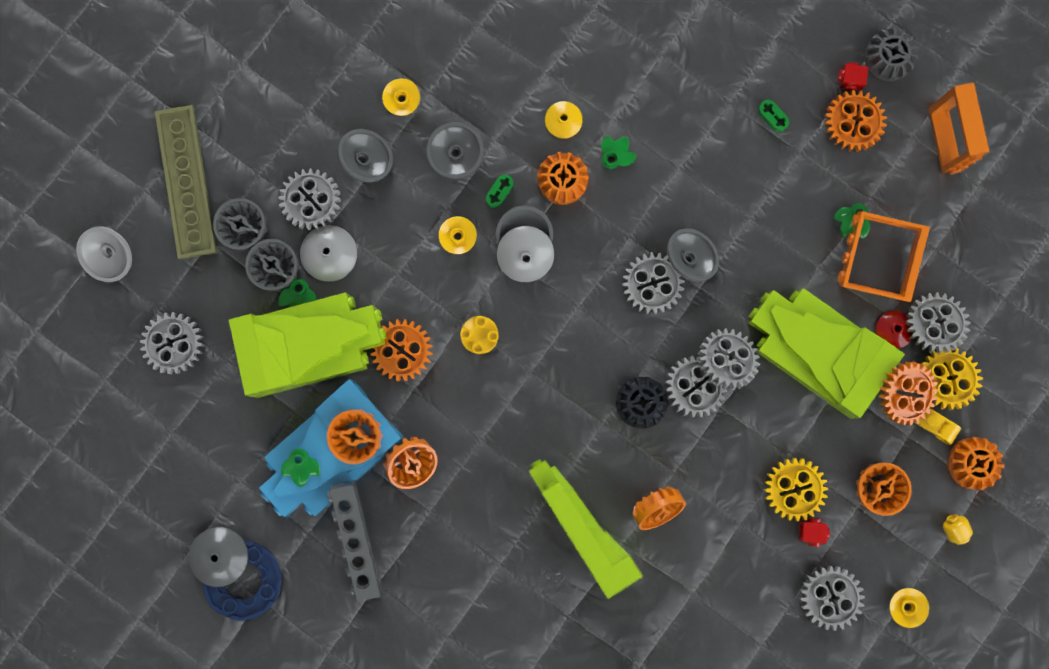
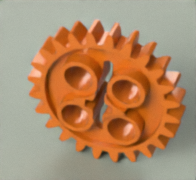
M852 90L850 96L846 91L843 93V97L838 95L836 101L833 100L830 103L831 106L826 109L829 113L824 116L828 121L824 125L829 126L825 132L832 133L829 139H836L834 145L842 143L841 149L848 146V151L850 152L855 147L856 152H859L861 147L865 151L868 149V145L873 147L875 145L874 141L878 142L881 139L880 136L885 133L882 129L887 126L882 121H885L887 117L882 116L885 109H879L882 103H875L877 97L870 99L869 92L863 96L862 90L857 95L855 90ZM844 107L850 108L851 114L846 113ZM863 110L868 111L870 117L864 116ZM841 125H845L848 128V132H844L841 129ZM860 128L865 129L867 135H862L860 133Z
M396 319V325L390 321L389 328L384 325L382 326L387 336V339H384L385 345L373 348L375 352L371 353V356H376V359L372 361L374 364L379 363L376 369H384L382 372L383 376L389 373V379L391 380L396 376V381H400L402 376L404 381H408V376L415 379L414 373L422 375L421 368L427 370L424 364L425 362L431 363L427 357L433 355V353L428 351L433 345L427 344L431 338L424 337L427 334L426 330L420 332L421 325L414 328V321L408 325L406 319H404L403 324H401L400 320ZM399 332H403L405 335L404 340L401 342L396 341V335ZM392 340L398 346L402 348L404 347V350L410 355H412L416 360L412 361L409 357L400 353V351L394 346H392L388 341ZM418 343L420 350L413 354L411 346ZM391 347L393 350V354L390 357H386L384 354L385 349ZM402 359L408 360V366L405 369H401L399 366Z
M905 362V365L899 363L898 368H892L893 374L887 373L889 379L883 380V383L886 385L885 387H880L884 391V394L879 395L880 398L884 399L880 405L885 407L882 411L887 413L886 417L892 419L893 422L902 425H912L913 422L919 423V418L925 419L924 413H931L929 407H935L932 400H937L934 393L938 392V390L934 389V386L938 383L932 381L935 375L930 374L931 369H927L925 365L916 362ZM902 390L910 393L914 392L917 394H922V396L916 397L908 394L895 393V391Z

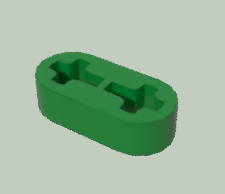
M765 100L760 104L758 114L770 128L778 133L785 131L789 126V119L783 111L771 100ZM770 106V112L767 111L765 113L763 111L764 108ZM777 120H783V127L776 125Z
M509 175L499 176L487 193L486 202L489 207L499 208L511 192L513 179ZM506 179L509 180V181H508V184H509L510 186H509V187L505 186V187L503 188V190L501 191V190H500V188L502 187L501 181H504V182H505ZM497 193H500L498 196L499 202L492 204L490 197H495Z

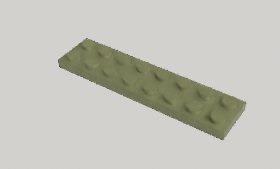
M188 105L155 111L177 257L181 260L217 253L194 106Z

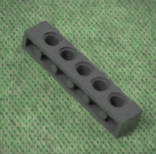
M351 480L333 484L328 492V499L334 506L332 515L334 522H338L337 536L339 541L342 540L344 547L341 548L343 559H347L348 566H346L348 578L351 577L352 595L356 596L357 602L380 597L382 589L356 482ZM343 500L348 501L350 506L347 508L342 507L340 502ZM351 519L355 524L348 526L345 524V520ZM356 538L359 543L352 544L349 539ZM361 557L364 561L357 563L354 558ZM365 575L368 580L361 581L358 577Z

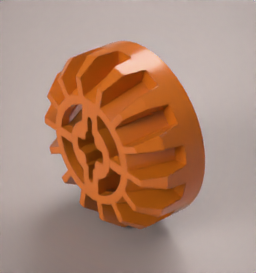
M557 152L552 156L549 155L541 163L537 174V183L542 195L550 202L560 205L577 201L584 194L589 180L587 167L583 164L580 157L577 158L570 152ZM561 163L560 168L556 170L555 174L550 173L555 165ZM567 164L571 165L575 169L576 175L571 174V171L567 168ZM564 170L565 181L562 186V181L560 177L562 171ZM550 177H554L555 184L558 187L553 185V183L550 180ZM571 178H576L575 183L571 187L566 188L569 186Z
M351 409L338 414L331 421L327 430V443L330 451L337 459L348 464H359L375 456V453L381 447L380 443L383 433L380 430V423L373 418V414L367 413L362 409ZM359 421L358 426L346 429L352 422ZM362 422L369 427L371 434H367L366 430L361 427ZM356 432V435L360 438L356 439L352 434ZM369 442L366 447L357 449L358 444Z
M411 437L410 441L404 438L401 439V445L397 446L394 444L392 446L393 452L388 451L386 453L387 459L383 462L385 474L394 486L401 489H412L424 484L431 478L436 470L438 459L436 452L425 439ZM415 447V448H417V449H415V450L412 451L411 449H408V448ZM401 464L403 468H399L396 465Z
M978 437L965 438L958 441L950 450L947 459L948 470L953 480L960 486L967 489L984 490V488L994 486V482L1002 477L1000 473L1001 469H1004V464H1002L1001 460L1003 454L998 452L997 445L989 442L988 439ZM983 450L987 453L976 455L974 451ZM993 460V468L988 473L989 462ZM983 472L985 477H976L972 473Z
M879 462L868 465L865 470L860 472L859 480H856V496L859 497L860 504L869 512L890 516L899 513L907 506L911 498L912 486L908 475L903 469L891 463ZM876 475L885 476L882 480L873 481L871 479ZM868 482H870V483L872 484V485H871V491H872V493L870 494V496H869V494H868V492H867V484H868ZM881 485L884 486V487H883V489L885 490L884 492H881V491H882V489L880 488ZM882 498H889L886 501L880 502Z
M672 487L659 488L657 492H650L649 496L643 497L642 501L636 503L633 517L641 530H649L676 517L685 508L686 502L679 490Z

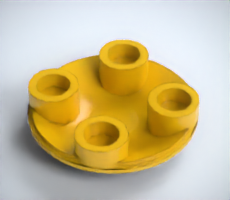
M475 316L464 323L461 328L460 337L462 344L468 351L475 354H484L495 347L499 334L497 326L491 319L484 316Z

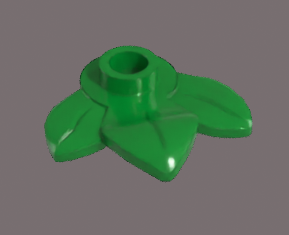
M606 136L601 143V150L603 152L602 164L608 169H614L618 166H629L637 157L635 153L628 151V137H622L613 141L612 138ZM609 157L614 158V162L609 163L607 159Z
M857 203L850 208L843 207L836 212L834 219L842 222L840 229L842 237H848L850 233L852 234L854 226L851 223L858 209L868 213V209L864 204ZM863 220L859 236L862 239L868 235L870 230L868 220Z
M296 279L292 281L289 288L284 289L280 293L278 304L281 307L288 305L293 307L316 301L317 297L309 289L305 280ZM298 285L302 286V290L300 292L296 291V287Z
M297 448L291 451L289 459L283 462L281 473L285 477L291 476L297 486L303 487L309 475L320 476L321 469L317 460L310 458L304 449ZM295 457H301L302 461H297Z

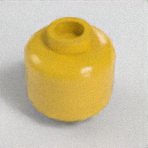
M957 514L948 516L947 520L943 523V530L948 540L957 545L967 543L973 534L968 519Z

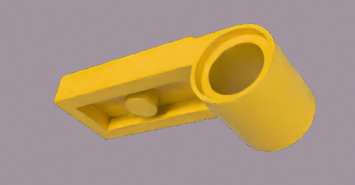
M929 408L931 413H924L925 419L919 418V423L916 424L934 434L943 443L951 445L961 428Z

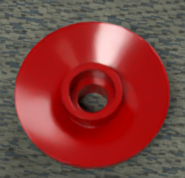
M901 311L886 312L876 323V335L894 347L902 348L912 340L910 337L913 335V332L906 331L911 326L905 324L910 319ZM896 325L900 328L899 332L894 330Z

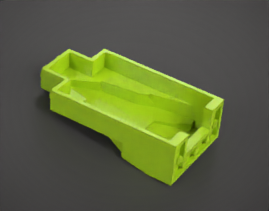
M804 288L793 292L789 298L791 302L774 290L769 292V294L766 292L760 299L762 304L758 309L754 308L748 316L751 318L748 323L766 336V338L763 336L756 346L759 348L756 352L848 418H861L880 391V387L885 384L883 380L888 379L887 373L891 374L893 372L892 368H896L905 354L867 328H859Z
M345 292L264 315L255 316L248 314L229 319L245 396L260 398L368 369V356L363 350L385 345L384 339H387L385 329L381 328L380 324L382 320L380 310L373 305L354 310L356 308L355 300Z
M539 459L532 463L529 473L607 598L612 597L643 577L624 548L607 531L603 532L577 493L555 466L550 468L546 460L541 461Z

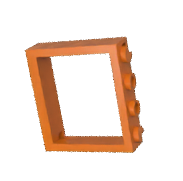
M974 83L954 86L928 108L942 173L949 172L950 175L962 172L961 170L969 168V165L975 164V161L983 159L982 156L989 153ZM955 106L957 107L966 152L960 156L949 112Z
M863 211L857 212V215L853 216L851 223L854 226L852 234L850 233L847 238L848 251L844 253L842 258L844 267L843 271H840L837 281L839 286L911 302L930 227ZM864 219L915 231L900 294L848 282Z

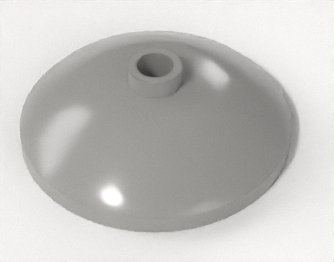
M334 225L320 226L318 230L316 228L312 230L303 240L300 258L304 269L312 277L324 282H333L344 278L352 271L357 261V246L352 236L346 230ZM329 248V254L325 255L323 253L324 249Z
M519 226L508 231L500 240L497 248V260L501 270L511 279L519 282H531L540 279L549 271L554 260V248L550 238L542 230L532 226ZM524 255H528L530 257L528 260L522 259Z
M93 227L79 237L76 247L77 257L83 269L90 276L103 282H114L120 280L129 272L132 265V253L128 243L119 233L107 227Z

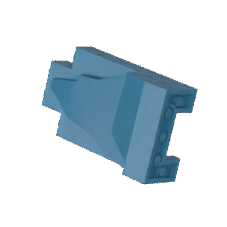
M349 379L326 399L310 418L264 457L267 461L265 463L271 471H276V473L259 487L262 491L260 494L267 502L271 501L274 505V511L279 516H289L302 503L305 504L303 508L309 515L317 516L331 504L328 499V492L333 484L351 480L356 482L377 464L388 451H391L394 444L398 445L402 441L401 439L405 437L382 415L368 399L363 389L354 380ZM351 409H362L367 413L373 414V418L380 423V430L383 433L380 443L381 447L375 453V456L359 464H348L340 461L332 454L327 443V430L331 421L338 414ZM359 421L352 422L346 429L358 426ZM362 422L361 427L366 430L367 434H371L369 427ZM356 432L352 434L356 439L360 438L356 435ZM369 442L358 444L357 449L366 447ZM297 448L304 449L310 458L317 460L321 469L320 476L309 475L303 487L297 486L291 476L285 477L281 473L283 462L289 459L291 451ZM295 457L297 461H302L301 457Z

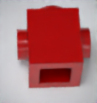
M855 62L845 64L838 71L837 81H840L839 88H844L845 91L850 92L852 90H862L867 84L868 67L859 66Z
M810 518L809 522L799 521V541L808 542V546L820 547V543H827V539L830 537V529L826 523H821V519Z

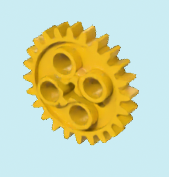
M958 348L953 352L950 349L947 354L943 350L940 354L933 351L931 353L932 357H925L927 362H922L921 364L925 365L927 369H931L930 374L935 375L932 381L938 383L934 386V389L938 390V392L934 393V396L937 397V400H934L933 403L935 406L941 403V409L946 408L947 405L949 410L954 409V405L957 409H960L962 405L968 406V401L972 402L975 400L973 395L977 396L980 394L976 389L982 387L981 384L977 383L983 379V377L977 376L981 369H975L978 362L971 363L970 361L973 356L966 358V351L959 354ZM953 363L958 364L959 372L953 369ZM935 367L941 371V376H937L934 373ZM947 377H952L953 380H947ZM959 381L965 384V390L959 387ZM940 386H944L946 388V395L940 392Z
M792 458V463L785 459V465L778 462V469L775 467L771 468L774 474H767L771 478L770 481H764L765 484L769 485V488L764 489L765 492H769L765 499H771L768 506H775L774 513L781 511L780 517L782 518L787 514V520L790 521L793 516L795 521H799L800 516L803 520H807V514L814 517L813 510L820 512L818 505H825L821 499L828 498L827 495L823 494V491L828 490L827 487H823L827 480L820 479L824 473H817L816 471L819 467L814 466L811 468L812 462L808 461L805 464L804 459H800L799 463L796 458ZM804 472L806 480L801 483L798 480V475ZM783 477L788 481L785 488H782L779 483ZM809 483L812 484L811 487L797 490V493L789 492L780 496V492L792 490L795 486L802 487ZM807 491H810L812 494V498L809 501L804 499V494ZM789 496L794 500L793 505L790 507L785 503L786 498Z

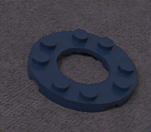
M244 541L248 549V562L258 568L262 579L260 589L256 595L249 599H237L228 593L225 586L214 587L202 583L204 595L210 606L217 613L232 620H250L260 616L275 603L281 590L282 573L277 559L266 547L251 541ZM217 555L212 556L214 562L218 560Z

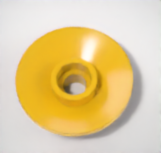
M400 78L387 84L383 91L382 99L384 106L390 113L397 116H405L414 112L418 107L420 92L412 81ZM403 96L405 97V101L400 102L399 98Z
M557 102L546 112V128L557 138L566 139L573 137L582 126V114L578 107L570 102ZM565 115L568 119L566 121H562L560 117Z
M460 216L451 217L440 227L439 241L442 247L449 253H466L472 249L476 242L477 232L475 226L467 218ZM457 233L462 235L459 240L455 239Z
M904 588L893 595L890 600L889 610L897 624L906 628H914L920 626L927 619L929 603L920 591L913 588ZM908 603L910 608L905 610L904 605Z

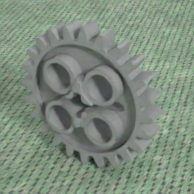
M311 168L308 173L302 169V175L294 172V179L290 176L288 177L290 183L283 182L286 189H280V192L284 194V196L278 197L283 202L279 204V207L284 209L282 214L284 216L288 215L286 217L288 222L293 220V226L299 223L300 229H303L306 225L307 229L311 230L312 225H314L316 230H318V224L320 223L325 227L326 220L332 222L331 215L337 216L334 209L340 210V207L336 204L341 202V199L336 197L341 194L339 190H335L338 188V185L333 183L332 177L327 179L328 175L326 172L321 175L319 169L315 174ZM309 183H315L313 189H306ZM301 187L308 194V196L312 198L314 202L322 209V211H318L314 207V205L310 201H308L306 197L298 190V188ZM295 196H301L299 202L293 203ZM322 196L328 197L325 203H319V199ZM308 209H314L311 216H305V212Z
M651 252L649 258H647L644 253L642 260L638 257L635 258L637 264L630 262L629 265L632 269L626 268L625 270L629 276L626 275L622 278L627 281L622 284V287L628 288L624 291V294L630 295L627 301H634L632 307H635L637 304L639 305V312L646 308V314L652 310L653 314L656 315L657 309L664 313V307L670 310V303L676 305L677 301L675 298L680 299L682 297L678 291H684L680 284H683L685 280L679 279L681 275L667 261V255L664 259H661V253L654 257L653 252ZM661 267L664 270V275L657 276L654 269ZM643 273L646 276V281L639 282L636 275ZM669 277L668 281L658 283L655 286V288L653 285H651L641 290L637 289L638 286L649 284L651 282V279H653V281L656 282L663 278ZM662 285H667L670 288L669 294L661 292ZM644 291L651 292L652 299L645 300L642 293Z
M938 292L934 296L928 293L926 298L922 295L919 301L916 300L913 303L914 306L908 309L910 312L906 317L910 320H907L905 324L911 327L906 331L913 332L910 339H917L915 345L923 344L922 350L929 347V353L936 349L937 354H940L942 350L947 354L950 349L954 351L957 349V346L960 347L963 341L968 338L965 334L969 333L970 329L966 327L971 322L965 321L969 317V314H963L966 308H959L960 301L954 303L953 296L948 300L946 294L940 297ZM941 309L945 310L947 315L942 314ZM922 313L927 314L929 319H925L922 316ZM947 327H950L953 330V333H950L947 330ZM928 331L933 332L935 337H931Z
M172 312L171 317L168 313H164V318L157 315V322L150 320L152 326H145L148 332L141 333L146 337L145 340H140V343L145 344L140 350L146 351V354L142 357L150 358L147 364H154V370L160 368V373H165L167 370V373L172 375L174 370L176 374H180V368L183 371H188L187 365L194 367L192 361H199L196 355L203 354L199 347L204 346V344L199 343V340L203 339L204 336L198 335L201 329L195 328L197 323H190L191 318L186 317L184 319V314L181 313L178 317L175 312ZM179 326V334L174 335V327ZM161 334L163 340L160 344H157L156 338ZM171 340H175V341H176V342L173 343V347L168 346V345H170V344L172 343ZM187 342L188 350L183 352L181 347ZM164 347V348L161 349L159 352H157V349H158V348ZM169 351L171 358L166 361L164 355Z
M726 328L722 333L718 329L715 333H710L699 347L702 350L698 352V355L701 356L698 362L703 363L700 370L707 371L704 377L710 375L709 382L715 380L716 387L723 384V389H726L728 386H730L731 390L735 389L736 386L740 389L743 385H748L755 378L754 375L758 373L756 368L760 366V363L756 361L760 356L754 355L758 349L751 348L753 342H747L748 336L742 338V332L735 335L734 329L729 333ZM714 360L718 361L719 364H720V366L717 365V364L714 362Z
M690 356L688 360L684 357L681 359L682 363L677 361L675 363L676 367L672 366L670 368L672 373L666 374V377L670 380L664 382V384L669 386L665 390L670 393L667 400L673 399L671 406L677 405L676 412L683 410V416L690 413V418H694L696 414L698 418H701L703 413L705 416H709L710 411L712 413L716 412L715 406H722L719 400H725V397L721 394L727 392L726 389L722 388L723 384L716 387L715 380L709 382L711 376L708 375L709 379L685 398L683 397L685 392L705 378L704 374L707 371L700 370L703 363L698 362L701 356H698L696 360L693 356ZM694 369L700 372V378L694 375ZM680 380L685 382L686 389H682L679 386ZM706 385L711 386L712 393H708L706 391ZM691 396L697 398V405L691 402Z
M828 565L827 571L824 567H820V573L813 570L814 577L807 575L809 583L803 582L806 589H800V592L804 593L805 596L799 599L805 602L801 605V608L808 609L804 614L811 616L810 621L812 623L817 620L816 626L821 627L823 625L824 629L828 630L831 625L832 630L836 631L838 625L841 629H844V623L851 626V618L857 621L855 613L862 614L858 607L864 606L860 599H864L865 596L859 594L863 588L857 587L860 581L857 579L853 580L855 575L852 573L847 575L848 570L843 569L841 571L840 567L836 566L833 571L832 566ZM826 581L829 582V589L826 587ZM837 581L842 583V587L839 590L834 588ZM822 586L823 594L817 596L816 589ZM831 594L835 595V597L833 598V602L829 600L831 598ZM847 599L848 606L842 609L841 602ZM828 605L830 611L828 614L823 615L822 609ZM835 607H836L837 610H838V614H837V615L835 614V612H836V611H835Z

